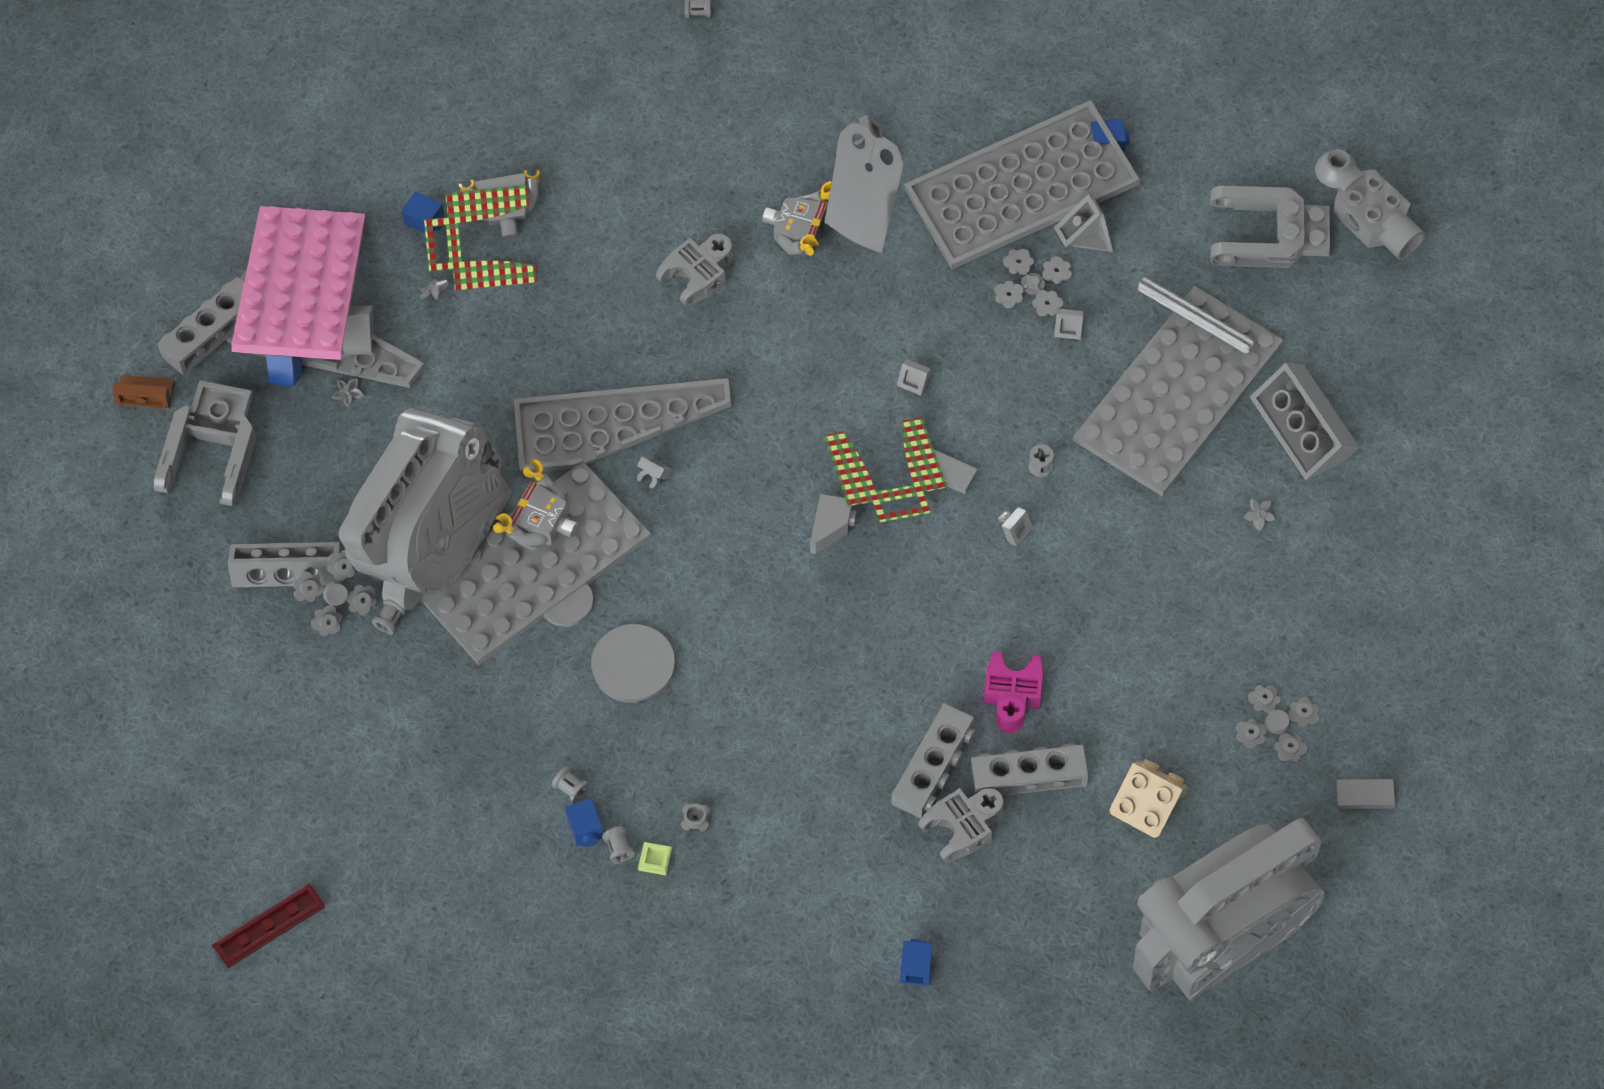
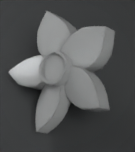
M434 279L430 281L427 287L418 288L422 293L420 295L421 300L431 293L434 299H438L440 291H443L448 286V281H437Z
M355 378L351 379L348 384L337 380L339 391L335 392L331 398L334 400L343 399L344 404L349 408L353 399L363 398L364 395L357 389L358 379Z
M1251 499L1250 501L1252 511L1247 512L1244 519L1253 521V525L1258 531L1262 530L1265 521L1275 520L1273 514L1267 512L1270 508L1271 500L1264 501L1261 505L1256 500Z

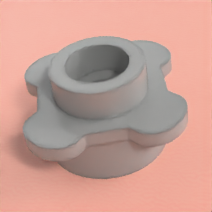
M687 804L683 806L684 820L681 822L683 830L698 829L704 832L709 828L707 816L710 814V809L708 806L700 804Z

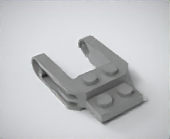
M1217 186L1210 191V206L1233 208V210L1276 211V244L1215 243L1210 247V262L1213 265L1290 268L1301 256H1329V206L1304 205V199L1293 189L1284 187Z
M199 381L192 405H185L174 412L154 477L155 491L171 493L188 437L193 436L199 440L233 446L224 474L226 480L222 491V499H219V503L233 507L236 506L257 439L253 427L247 419V413L253 397L251 390Z

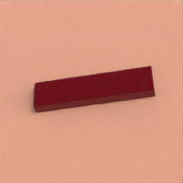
M308 883L213 943L212 946L228 969L324 909L325 904L311 884Z

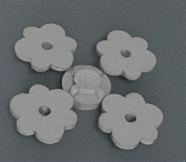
M1027 249L1010 250L1009 255L1003 259V265L1009 268L1011 274L1019 273L1025 276L1021 280V285L1013 284L1012 281L996 285L994 288V293L996 294L995 301L999 304L1003 303L1005 308L1011 309L1016 303L1019 304L1023 301L1022 294L1025 292L1029 295H1036V299L1032 301V306L1036 308V313L1039 316L1044 317L1048 314L1055 316L1057 309L1063 307V300L1057 297L1055 291L1047 292L1043 290L1045 286L1044 279L1047 281L1052 280L1054 284H1060L1062 280H1069L1072 276L1069 270L1070 263L1067 261L1063 262V259L1059 256L1052 257L1050 262H1044V271L1041 276L1037 273H1029L1030 266L1034 264V260L1030 257Z
M345 550L341 551V553L333 552L329 556L331 564L327 566V571L333 574V578L336 581L330 582L324 588L319 583V575H312L308 571H302L298 579L294 580L292 584L293 588L296 589L294 597L298 601L306 599L308 602H313L315 596L323 593V598L329 605H326L323 610L317 609L314 613L315 618L311 621V627L319 631L321 636H327L329 633L335 634L340 630L339 622L342 620V615L336 613L334 606L341 605L347 601L351 612L365 615L370 612V607L376 604V599L373 597L375 594L373 587L369 585L363 587L357 584L354 586V590L347 592L345 585L341 583L346 577L351 578L355 574V567L347 559Z
M1257 685L1255 691L1249 693L1248 701L1254 704L1253 708L1255 711L1260 712L1263 710L1265 713H1268L1265 719V726L1257 724L1254 719H1249L1247 723L1239 722L1236 725V732L1238 733L1236 740L1240 743L1243 742L1245 748L1254 749L1257 744L1261 745L1265 742L1264 735L1267 730L1273 734H1281L1279 742H1276L1274 745L1275 750L1278 751V758L1283 762H1287L1290 759L1293 762H1298L1300 756L1307 752V746L1301 742L1302 739L1299 735L1292 737L1285 732L1290 727V721L1298 723L1303 728L1308 724L1314 725L1318 723L1319 716L1317 712L1319 707L1316 704H1312L1310 699L1303 697L1298 700V703L1292 702L1290 704L1291 711L1287 715L1282 710H1275L1276 705L1281 701L1280 697L1277 696V689L1272 685H1268L1265 688L1262 685Z

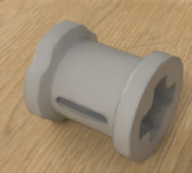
M685 0V18L706 15L707 18H711V0Z
M1043 444L1034 446L1030 451L1029 470L1036 477H1046L1053 470V450Z
M386 599L383 601L384 607L378 617L373 618L372 624L377 629L391 635L395 631L394 626L400 616L405 615L407 610L400 607L393 600Z
M564 767L552 781V787L563 791L570 797V801L575 804L587 792L589 783L585 780L581 781L574 776L569 767Z
M622 826L607 830L602 835L603 840L608 844L611 852L610 861L613 864L629 860L635 855L634 849L629 847L626 838L627 831Z

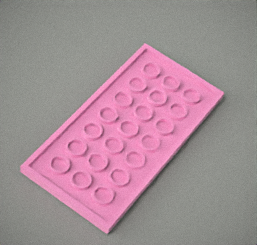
M260 206L232 339V352L341 360L365 225V214Z

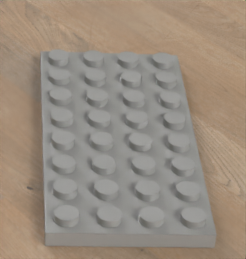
M1090 100L904 184V190L951 270L1061 221L1088 194H1092L1098 204L1140 185V179ZM1091 122H1098L1108 138L1109 144L1100 145L1094 141Z
M1196 286L1190 290L1184 299L1253 339L1255 344L1249 354L1243 353L1188 319L1173 312L1073 436L1074 442L1162 497L1283 344V339Z
M585 463L574 467L554 482L567 500L568 519L578 523L576 533L572 538L559 533L552 545L543 544L540 546L523 547L509 538L505 531L503 533H496L493 527H491L456 582L443 593L423 594L420 598L422 603L478 665L544 618L546 612L586 583L589 585L651 539V533Z

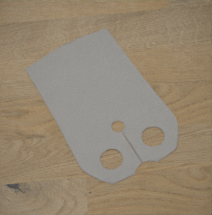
M855 122L841 131L838 138L831 190L824 221L851 241L879 253H882L903 169L901 154L894 143L885 137H875L869 128ZM858 133L864 138L865 146L863 149H857L853 145L852 136ZM887 149L892 153V164L886 165L882 162L880 158L881 150ZM866 163H870L872 165L873 170L871 172H868L866 170Z

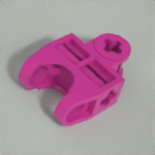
M993 651L987 668L984 704L997 705V726L1006 733H1015L1023 727L1025 708L1040 709L1043 679L1040 655H1032V661H1029L1024 669L1013 671L1004 664V658H1001L1002 652Z

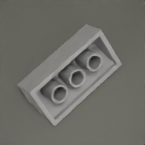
M1285 362L1250 396V399L1305 481L1344 463L1360 448L1303 364Z

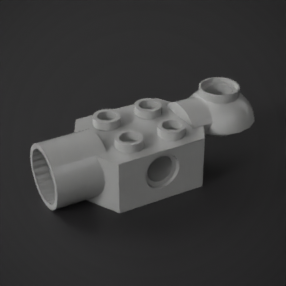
M1340 149L1326 152L1317 160L1315 174L1319 181L1328 187L1338 189L1333 214L1368 248L1384 245L1396 258L1403 260L1421 245L1425 238V232L1408 217L1411 203L1375 169L1360 171L1354 158Z

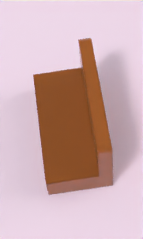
M122 375L120 383H114L112 393L116 404L169 408L174 381L167 378Z

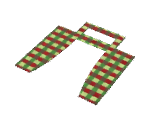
M527 185L446 193L448 217L424 220L429 272L453 270L455 290L537 282L535 265L509 261H461L458 223L492 218L529 206ZM446 225L450 262L436 263L433 226Z
M922 417L902 420L905 454L914 485L875 492L870 476L846 434L842 431L823 435L848 506L872 502L879 523L931 513L924 492L947 488ZM917 496L921 506L884 514L881 502Z

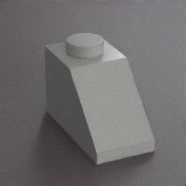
M820 494L810 541L811 554H817L848 535L849 526H855L857 510H853V505L848 506L845 498Z

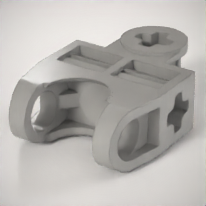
M714 234L698 246L689 238L672 251L657 270L656 278L661 283L667 282L673 276L688 278L690 281L687 284V288L680 296V301L686 307L707 298L726 283L724 269L733 260L731 240L726 235Z
M959 788L932 806L922 816L918 826L923 832H927L937 825L951 829L954 835L949 840L950 844L942 849L940 856L946 863L970 855L992 841V831L989 827L998 822L1003 815L1002 795L995 789L986 788L968 799Z

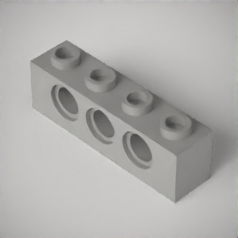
M236 277L231 282L224 284L216 295L211 299L205 300L197 311L192 315L186 316L179 326L172 332L166 333L158 342L161 357L184 376L234 334L244 282Z
M341 543L231 544L228 557L232 587L246 588L293 586L294 580L298 579L302 571H308L312 575H319V583L327 585L330 582L336 581L333 578V574L327 571V566L331 564L329 562L331 553H341Z
M945 703L942 705L892 793L893 806L921 819L925 812L936 804L937 797L935 795L939 789L944 790L948 784L950 768L952 766L957 767L961 761L963 745L965 743L969 745L974 738L976 729L973 728L974 717ZM945 737H951L955 741L951 743H946L942 741V739ZM931 760H939L942 763L940 765L934 766L931 765L929 762ZM924 782L927 783L929 786L927 788L921 789L918 788L916 784Z
M1069 743L1059 748L1037 747L1032 749V751L1024 752L1009 750L1004 754L998 755L982 753L971 758L970 769L974 795L986 788L995 789L1002 796L1087 786L1088 771L1083 745ZM1060 764L1063 768L1056 770L1051 768L1050 765ZM1024 767H1032L1035 771L1027 773L1022 769ZM997 770H1003L1007 774L1004 776H998L994 772Z

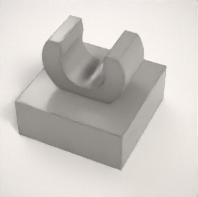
M869 115L859 118L860 125L869 128L872 135L877 138L883 137L881 125ZM861 137V139L855 141L854 144L858 148L863 149L865 146V140L863 137Z
M1057 309L1054 337L1081 340L1084 311Z
M906 359L902 364L897 386L921 396L925 392L931 369Z
M642 456L637 466L642 468L643 471L639 473L637 480L644 482L646 477L650 475L652 482L649 487L656 489L660 484V479H669L673 470L652 457Z
M1020 507L1012 514L1008 511H1003L998 517V520L1003 522L1001 528H1003L1007 541L1016 547L1033 529L1027 511Z

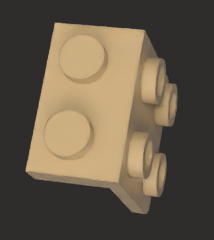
M1144 759L1143 762L1137 761L1132 763L1110 807V813L1116 818L1156 838L1161 835L1176 803L1186 795L1189 787L1183 784L1184 779L1170 772L1166 775L1158 771L1159 766Z

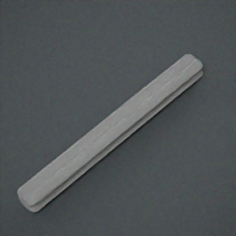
M1143 277L1139 282L1138 291L1243 353L1249 354L1255 344L1253 339L1148 277Z

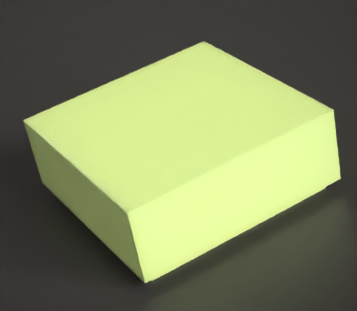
M644 842L638 871L666 875L672 847Z

